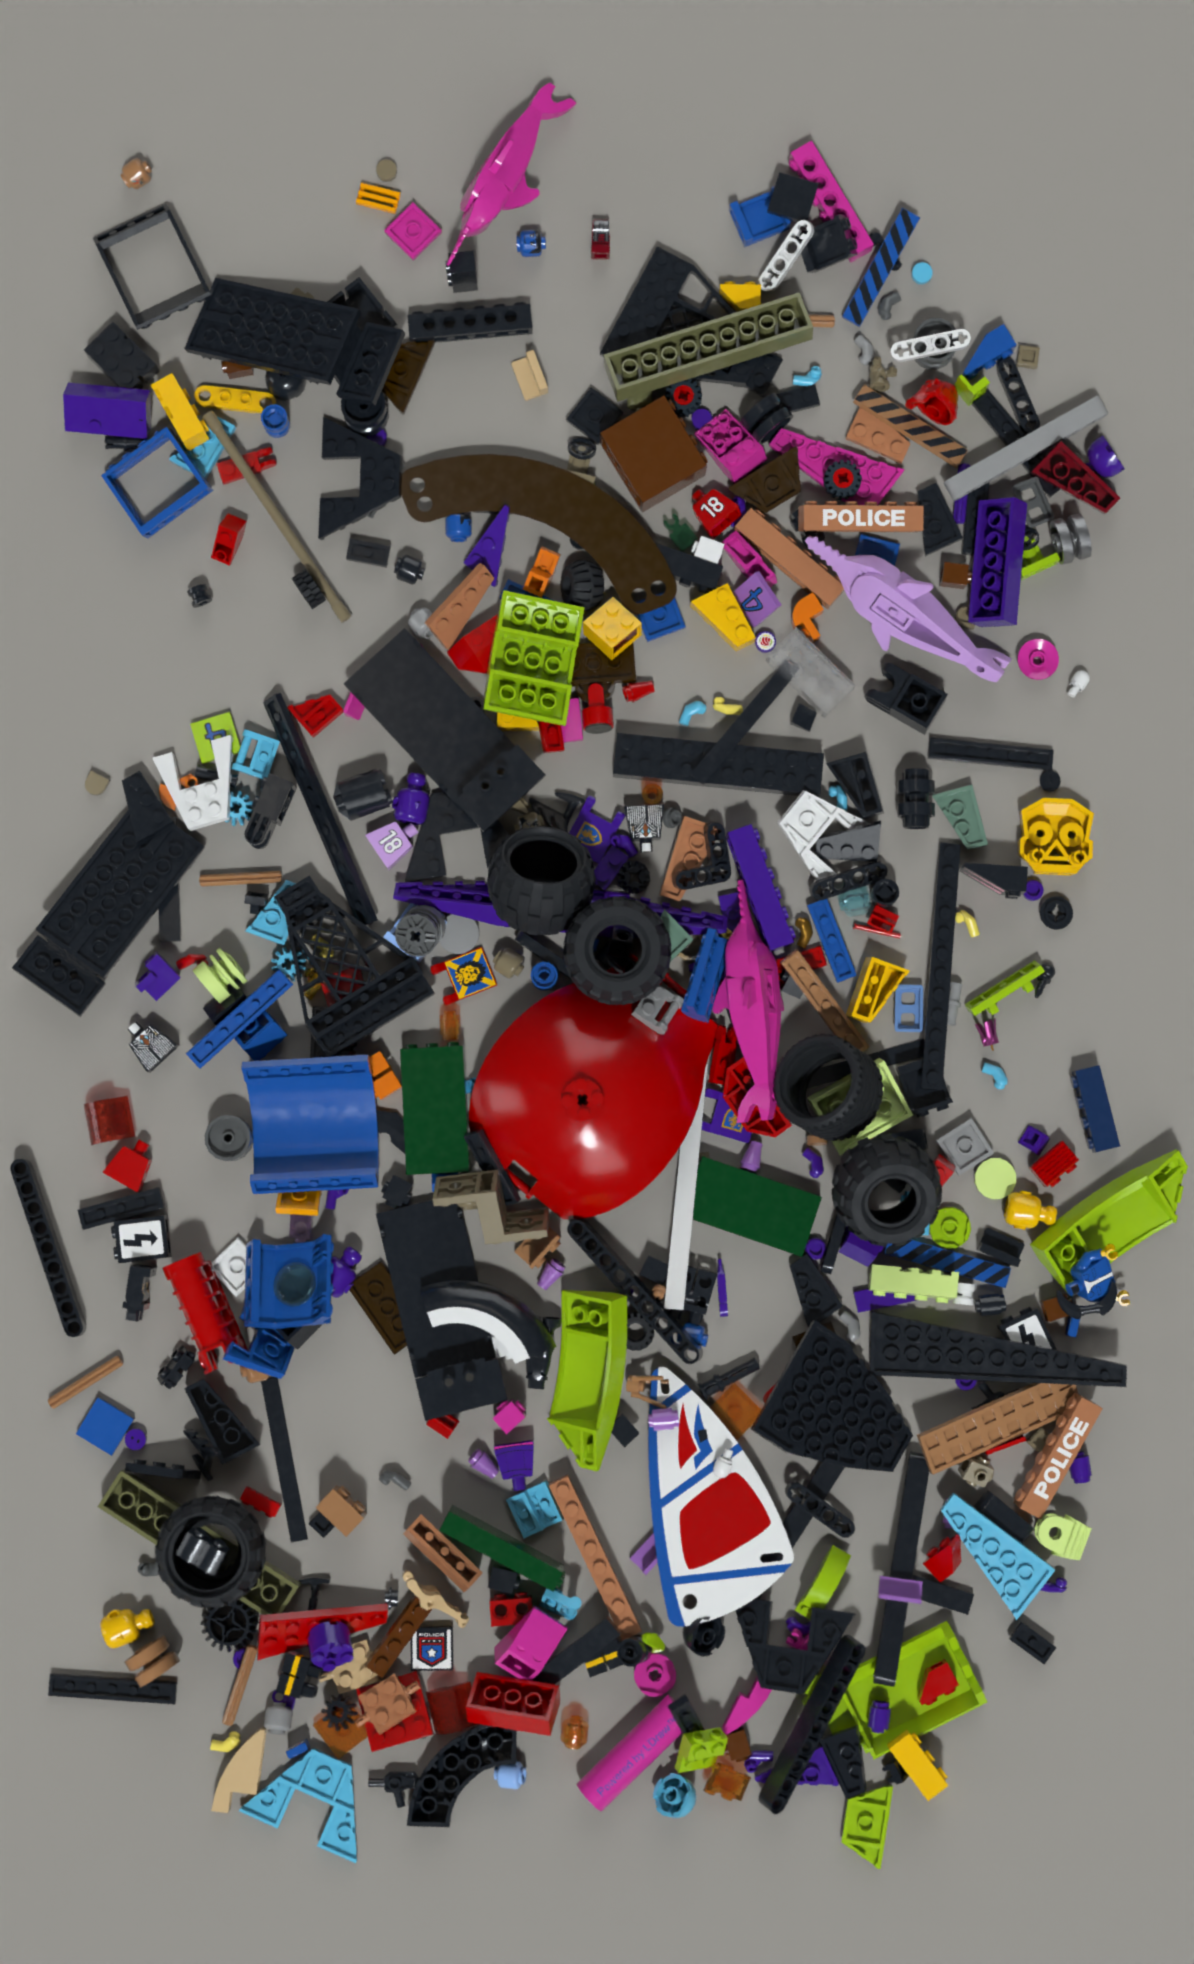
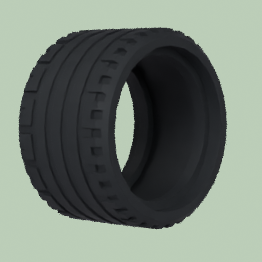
M815 1034L812 1037L808 1036L798 1041L782 1057L775 1072L773 1083L774 1098L777 1101L776 1104L780 1108V1112L791 1123L820 1139L823 1138L828 1141H837L839 1139L841 1141L859 1134L875 1118L882 1102V1075H880V1070L876 1067L877 1064L870 1056L844 1039L831 1034ZM846 1059L851 1070V1085L846 1098L832 1112L823 1116H811L806 1104V1091L812 1076L824 1064L832 1060Z

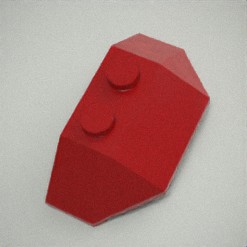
M497 615L462 637L447 651V654L458 670L487 674Z
M744 1057L727 1068L723 1098L736 1117L743 1098L755 1085ZM777 1104L772 1120L761 1121L759 1108L756 1105L748 1122L741 1123L747 1132L770 1137H777L792 1126V1123L780 1112Z

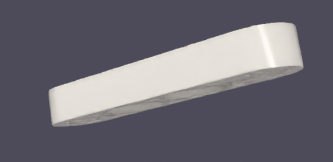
M800 220L794 225L759 278V285H761L762 290L773 292L778 288L814 234V227L810 222ZM807 225L806 230L808 231V233H807V234H804V233H803V234L800 236V234H801V232H802L801 229H800V227H801V226H804V227H805V226ZM794 235L798 237L800 236V239H802L803 241L800 242L798 239L793 238ZM790 242L797 244V250L794 253H789L787 250ZM779 259L785 261V268L781 271H778L775 267ZM772 270L774 273L779 274V277L773 276L770 271ZM773 276L771 279L772 286L766 287L765 279H770Z
M957 329L899 341L892 346L891 357L896 362H905L962 350L969 345L971 336L967 330ZM959 334L967 338L964 340V344H960V341L953 342V347H950L948 336H952V340L957 339ZM938 338H943L946 340L947 345L945 348L939 349L935 346V341ZM919 342L926 345V351L923 353H918L914 349V346ZM911 344L913 355H909V351L904 352L902 357L894 353L898 347H901V350H907L908 345Z

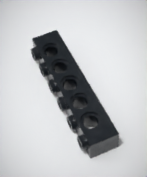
M517 302L511 306L496 304L489 308L475 306L473 309L467 310L462 307L454 308L453 311L436 309L432 313L415 311L407 315L410 342L416 341V343L428 342V340L438 343L533 334L530 304L525 302ZM510 315L516 317L514 322H508L505 319ZM489 317H493L496 319V321L493 324H487L485 322V320ZM468 319L475 320V324L472 326H467L465 324V321ZM447 321H453L455 323V325L451 328H447L444 326V324ZM426 323H433L435 325L430 330L424 328Z

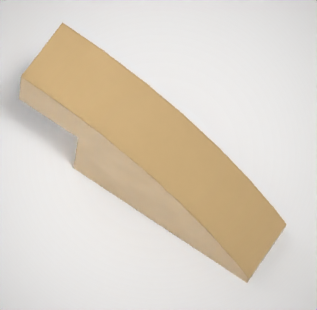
M264 1726L242 1744L225 1768L214 1795L211 1811L229 1813L233 1792L257 1795L267 1729Z

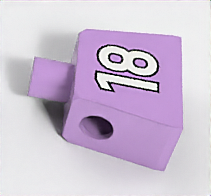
M393 822L365 836L387 869L390 870L413 848L408 839L416 835L418 831L412 822L402 829L397 822Z

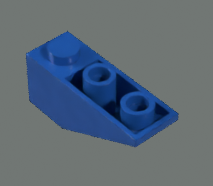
M1004 324L986 334L962 373L966 379L971 380L979 374L978 371L983 368L988 370L996 365L995 361L1000 358L1007 359L1014 354L1013 351L1017 344Z

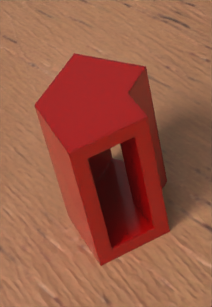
M875 905L867 924L891 935L899 916Z
M451 1415L428 1420L426 1425L448 1439L459 1421Z

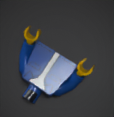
M1113 1244L1106 1245L1105 1250L1097 1249L1083 1253L1077 1264L1071 1268L1073 1281L1065 1285L1066 1291L1070 1296L1078 1294V1296L1089 1302L1099 1303L1107 1295L1111 1282H1115L1109 1260L1118 1258V1252L1114 1251L1115 1246ZM1120 1291L1117 1294L1116 1301H1119L1123 1306L1129 1305L1130 1300L1121 1299L1123 1296H1129L1128 1291Z

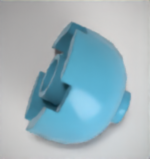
M670 1773L664 1779H659L653 1792L657 1811L663 1816L671 1818L686 1816L694 1808L697 1799L696 1790L692 1782L686 1777L675 1773Z

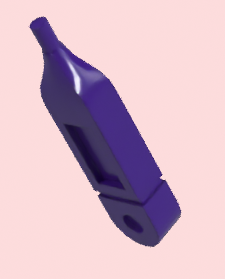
M718 1259L717 1286L720 1317H727L725 1273L722 1259Z

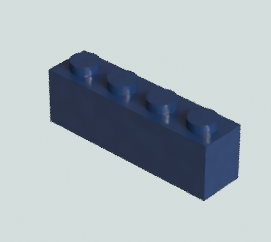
M1100 1065L1073 1071L1070 1081L1073 1089L1076 1088L1078 1094L1075 1100L1078 1109L1081 1108L1082 1110L1081 1124L1088 1133V1137H1086L1088 1149H1092V1153L1120 1147Z

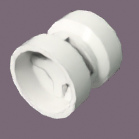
M958 1282L957 1298L953 1299L952 1303L973 1305L972 1293L975 1291V1284Z

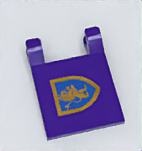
M588 796L569 834L582 841L581 844L588 848L592 860L599 864L610 845V838L616 834L625 818V814L618 811L612 823H609L590 812L596 799Z
M709 1088L705 1089V1097L716 1099L717 1103L711 1124L702 1121L701 1130L749 1143L752 1132H747L741 1123H736L737 1117L724 1100L723 1093Z

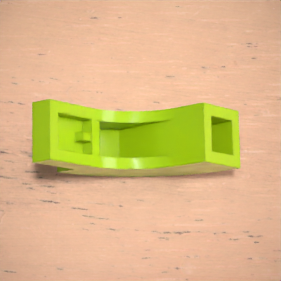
M832 1545L824 1556L813 1582L796 1605V1612L811 1620L812 1607L825 1608L846 1570L851 1555Z

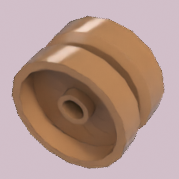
M165 1635L153 1642L150 1641L124 1662L130 1671H135L142 1666L144 1667L135 1676V1680L140 1687L156 1679L180 1661L175 1651H170L163 1656L160 1655L170 1645Z

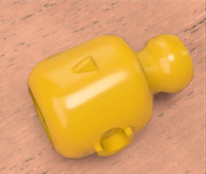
M1019 1191L1008 1195L1004 1209V1220L1009 1225H1013V1228L1023 1230L1034 1228L1038 1225L1039 1221L1044 1222L1046 1225L1055 1224L1057 1216L1056 1207L1052 1205L1042 1206L1040 1198L1032 1195L1031 1192Z
M115 1609L103 1617L100 1622L103 1639L110 1648H118L135 1642L140 1637V1629H150L155 1625L150 1609H143L137 1615L130 1609L120 1611Z

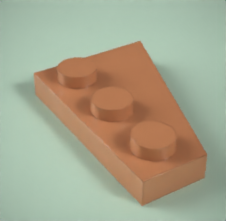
M859 408L846 436L847 440L902 464L910 446V443L895 429L862 408Z

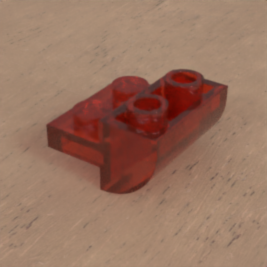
M128 1096L108 1098L83 1104L91 1145L135 1137Z
M470 1681L426 1692L435 1734L455 1733L462 1731L464 1728L477 1725L467 1720L466 1704L472 1688Z

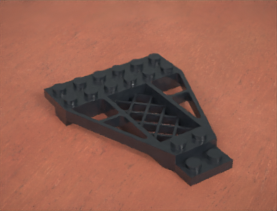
M657 247L604 344L600 356L604 357V354L657 338L658 335L661 337L663 336L662 332L672 329L673 332H676V328L687 325V328H689L692 323L699 321L704 323V321L708 322L717 319L707 313L713 299L720 304L728 315L735 312L694 265ZM691 274L711 294L703 309H698L678 298ZM683 312L685 321L674 324L672 315ZM686 312L697 318L688 320ZM669 316L671 325L662 328ZM769 353L731 365L725 369L709 372L713 376L700 375L691 379L692 381L730 384L734 387L747 388L764 397L783 359Z
M310 875L274 896V900L284 913L305 1026L325 1057H334L435 994L413 957L408 956L395 945L334 904L330 898L320 892ZM324 918L335 921L333 930L322 928ZM343 919H347L377 940V942L363 949ZM320 921L319 927L313 926ZM338 924L340 925L344 933L336 931ZM306 929L318 931L316 941L304 939ZM320 932L332 934L330 944L318 942ZM335 935L347 938L345 948L333 945ZM349 941L355 950L347 948ZM304 943L314 945L312 954ZM384 945L405 961L380 976L367 954L377 947ZM317 946L329 948L327 958L315 956ZM296 947L301 949L318 975L316 979L302 986ZM332 949L343 952L341 961L329 959ZM346 952L358 955L356 965L344 962ZM360 957L363 960L366 967L359 966ZM316 961L326 962L324 972ZM328 963L340 966L338 976L326 973ZM343 966L355 969L352 979L341 976ZM357 969L369 972L367 982L355 979ZM371 974H372V976L374 977V980H372V981L370 982ZM327 978L337 980L335 990ZM340 980L351 983L349 993L337 990ZM322 983L335 1001V1004L309 1019L304 992L316 984ZM354 984L363 985V987L352 993ZM338 995H342V996H346V997H344L343 999H340V997H339Z

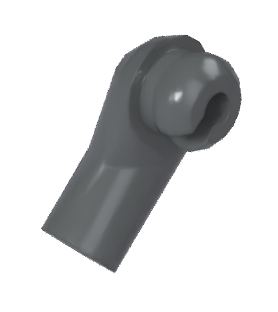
M385 1470L379 1477V1481L384 1485H388L392 1481L405 1491L411 1485L408 1479L397 1472Z

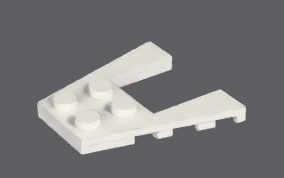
M231 735L211 740L219 779L186 789L181 788L174 753L170 752L153 757V761L190 831L230 820V783L232 779L230 772L233 753L231 752L233 737Z
M803 790L777 823L817 881L837 874L810 850L831 822L836 819L847 830L855 829L856 826L871 824ZM828 885V887H825V888H822V887H821V889H822V890L829 889V885Z

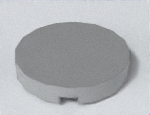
M453 914L445 917L444 919L447 921V924L445 925L444 936L440 940L442 947L456 955L471 951L479 939V928L475 920Z

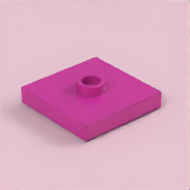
M412 202L384 230V233L414 261L442 233V230Z

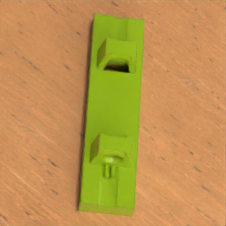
M1032 961L964 1005L968 1012L974 1016L985 1009L994 1015L999 1012L996 1005L998 1001L1020 987L1027 993L1034 990L1031 980L1045 971L1039 963Z

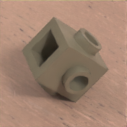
M984 1455L969 1458L961 1462L958 1468L962 1478L968 1484L975 1487L979 1485L985 1488L994 1475V1468L990 1463V1459Z

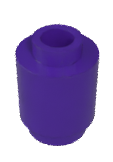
M1079 1451L1069 1468L1071 1478L1074 1483L1090 1482L1092 1472L1089 1455H1085L1084 1451Z
M872 1701L868 1718V1727L872 1728V1732L884 1733V1730L889 1729L891 1713L889 1702Z

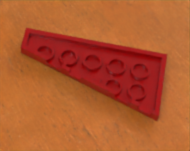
M387 1603L260 1615L257 1660L309 1646L308 1637L310 1636V1630L324 1622H330V1625H337V1622H342L349 1627L350 1634L387 1623L388 1616Z

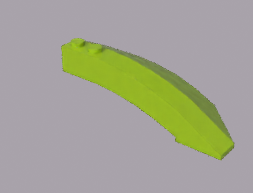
M1175 1149L1130 1170L1098 1189L1055 1221V1224L1051 1225L1030 1244L1031 1248L1040 1262L1066 1291L1065 1285L1073 1281L1071 1268L1077 1264L1083 1253L1097 1249L1105 1250L1106 1245L1113 1244L1115 1246L1114 1251L1118 1252L1119 1257L1152 1234L1177 1222L1178 1215L1175 1213L1177 1203L1181 1202L1184 1187L1181 1186L1183 1174L1187 1172L1188 1165L1179 1150Z
M562 1290L560 1361L550 1416L547 1420L551 1425L554 1424L560 1432L558 1436L566 1448L573 1451L577 1457L575 1461L579 1467L597 1472L600 1469L611 1436L621 1396L627 1348V1296L612 1292Z

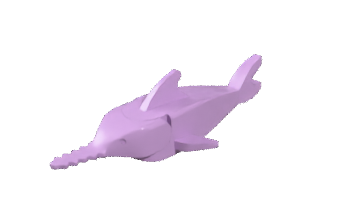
M808 536L805 542L808 544V549H813L814 554H819L820 559L826 560V564L832 566V570L837 572L849 600H851L855 610L872 623V632L882 650L887 651L889 649L891 636L912 646L965 665L971 672L983 679L997 682L1005 671L1002 668L1005 669L1012 658L993 649L976 648L949 612L930 593L933 589V584L917 581L903 571L901 573L897 567L874 555H841L838 550H832L831 545L826 546L824 541H819L817 536Z

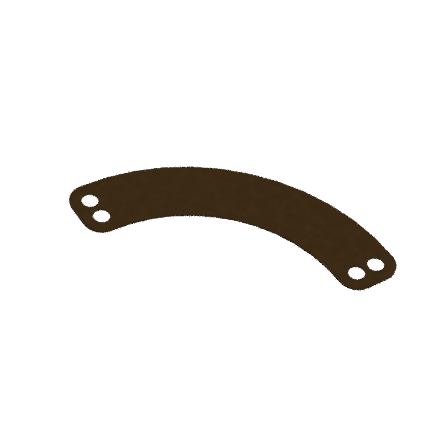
M476 454L434 460L409 468L402 474L401 496L409 515L416 521L426 523L453 514L466 512H500L505 505H508L510 507L509 513L545 523L577 542L604 570L623 606L633 614L650 612L669 604L676 595L677 584L664 556L651 536L634 516L603 490L567 470L542 461L518 456ZM414 478H421L425 482V488L421 492H413L410 489V482ZM421 497H429L432 500V508L429 511H421L418 508L417 502ZM662 581L665 584L666 591L663 595L656 596L651 592L653 582ZM637 588L643 589L647 594L646 600L642 603H636L631 598L632 592Z

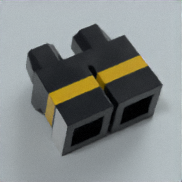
M618 1637L585 1661L590 1678L608 1671V1667L611 1670L623 1665L617 1657V1647L620 1643Z
M294 1650L287 1652L282 1668L283 1673L280 1674L275 1692L299 1699L302 1697H316L318 1686L309 1682L311 1676L318 1679L321 1678L324 1671L323 1668L314 1665L310 1657L303 1656L299 1652Z

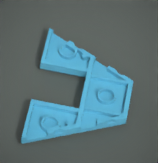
M312 1748L239 1810L248 1816L278 1828L295 1789L334 1806L317 1846L351 1862H357L352 1765L316 1748Z

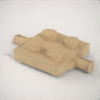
M368 1639L352 1644L353 1660L337 1666L333 1671L323 1672L321 1677H327L319 1679L320 1683L333 1679L339 1694L380 1681L379 1675L364 1665L373 1653Z

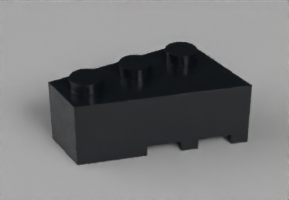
M457 252L449 266L446 265L448 286H453L454 293L477 291L474 252Z
M866 752L826 763L864 819L884 814Z

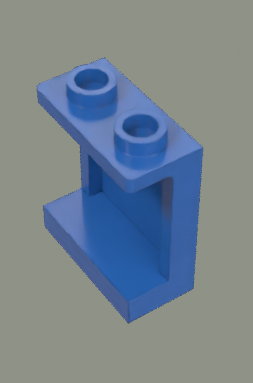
M775 186L771 187L770 192L738 204V201L730 203L729 213L744 248L790 229L792 220L767 213Z

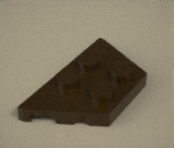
M433 340L416 343V341L402 343L383 386L382 392L403 415L435 346V341Z
M797 446L728 488L729 491L764 513L771 511L801 492Z

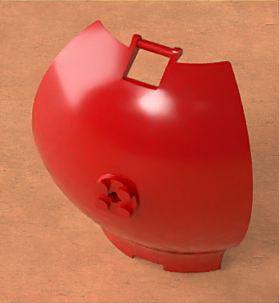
M632 953L629 954V958L636 963L638 957ZM612 967L607 970L609 973L620 974ZM667 972L660 985L664 982L684 999L687 991L669 977L670 974ZM574 983L560 988L545 996L522 1013L502 1033L491 1048L479 1070L473 1087L469 1108L470 1132L483 1129L511 1182L526 1194L525 1197L527 1199L534 1195L560 1218L565 1220L583 1219L619 1207L654 1181L684 1141L698 1109L706 1063L716 1041L715 1034L719 1025L710 1018L709 1023L695 1020L682 1013L681 1007L678 1008L667 1025L666 1033L661 1035L631 1015L640 1000L626 1005H608L586 996ZM665 1001L655 1020L661 1021L670 1007V1003ZM579 1095L582 1097L583 1095L587 1096L588 1104L586 1106L584 1104L582 1106L577 1104L579 1102L577 1099ZM514 1160L538 1180L532 1188L508 1169Z

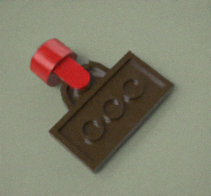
M621 641L614 647V651L626 641ZM593 643L578 645L571 685L575 687L576 694L580 699L589 704L588 708L582 710V725L585 732L601 734L611 731L614 727L613 710L611 707L605 706L604 702L613 695L616 683L636 682L633 643L613 660Z

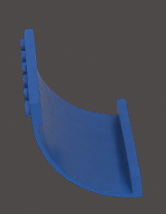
M368 1055L242 1062L241 1069L244 1081L247 1084L253 1128L254 1174H250V1185L253 1194L378 1188V1122L374 1083Z

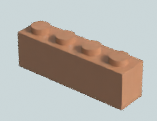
M422 1514L403 1533L463 1592L467 1591L483 1573Z

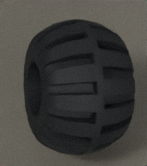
M586 560L574 561L564 568L560 581L561 596L564 603L585 607L584 612L596 608L601 603L604 595V578L601 569L593 562Z

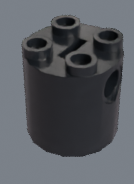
M375 768L337 782L333 798L339 813L352 821L390 807L389 804H392L393 801L389 790H384L383 788L386 781L381 769L377 770Z

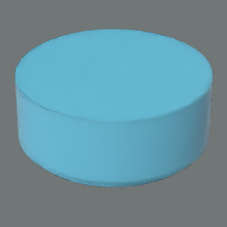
M921 262L913 267L911 276L915 283L923 285L930 281L933 271L929 264Z

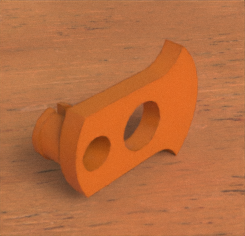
M191 773L180 779V783L185 789L190 787L189 783L191 781L196 782L194 786L199 785V781ZM160 783L159 795L161 801L166 807L175 811L177 806L166 785Z

